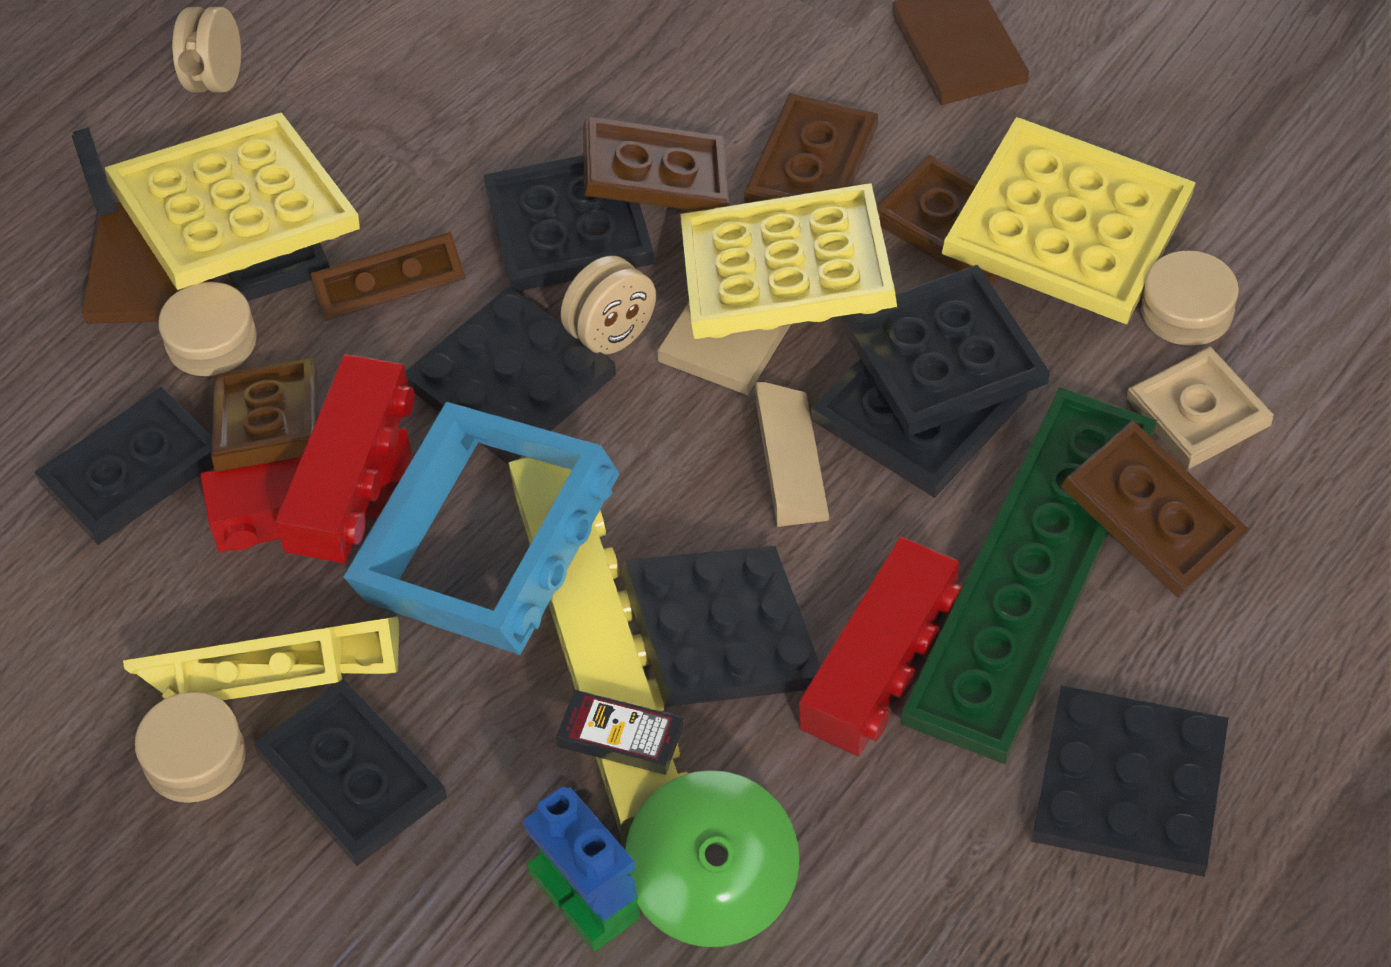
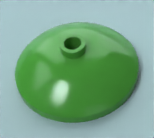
M698 771L677 777L664 784L639 809L630 826L625 845V851L635 861L636 869L630 875L635 881L637 905L641 912L655 927L669 937L693 946L725 947L738 944L756 936L769 927L782 913L791 898L798 877V842L792 823L785 810L763 787L752 780L730 772ZM716 844L725 850L726 860L723 865L713 866L707 862L705 850L709 845Z

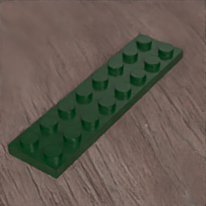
M1059 387L901 713V725L1006 764L1109 536V532L1073 499L1061 485L1071 473L1132 420L1151 438L1155 434L1157 420Z

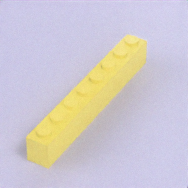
M527 457L509 462L514 495L531 545L572 470ZM600 510L592 523L588 539L584 544L580 545L567 569L563 585L555 591L548 604L574 689L664 711V703L656 679L647 680L643 670L644 666L649 665V658L641 633L632 635L628 622L635 621L627 591L617 592L613 580L620 578L615 552L612 547L603 549L600 537L606 536V529ZM678 743L666 775L596 757L623 847L626 845L627 835L634 817L645 801L664 784L688 774L687 771L678 774L673 761L674 758L680 757Z

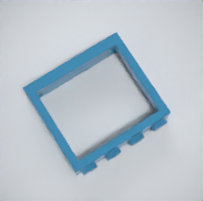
M446 402L343 578L367 604L521 655L534 629L538 630L541 616L553 594L563 585L567 569L580 545L584 544L588 539L592 523L603 503L612 495L611 489L620 473L601 445ZM478 443L572 470L494 611L399 580Z

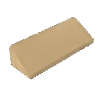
M756 382V406L777 527L829 521L806 392L766 382Z

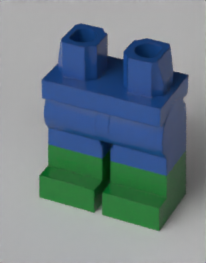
M561 787L539 802L537 810L522 820L524 829L536 843L539 850V855L527 863L528 874L557 909L562 908L563 916L593 952H596L641 919L637 905L635 881L630 875L636 869L635 861L571 787L568 789Z

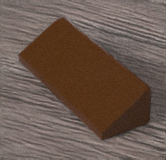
M451 232L310 273L311 282L325 321L466 278Z

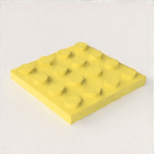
M282 112L105 167L109 186L177 290L197 285L203 281L236 270L245 269L250 265L280 255L290 254L295 250L325 240L335 239L340 235L360 229L358 213Z
M1016 117L945 238L942 254L972 266L978 265L982 270L1127 325L1144 292L1147 272L1161 258L1192 197L1196 182Z
M872 183L680 214L694 339L705 337L722 338L731 333L756 329L772 330L781 325L806 321L822 322L831 317L856 313L872 314L882 309L897 307L894 284Z

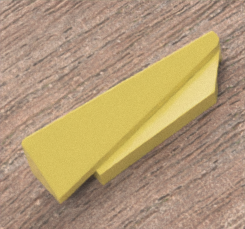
M398 616L129 659L123 661L124 669L131 674L139 675L163 693L162 697L164 699L181 693L200 692L215 696L222 701L336 683L342 680L341 673L398 672L399 620Z

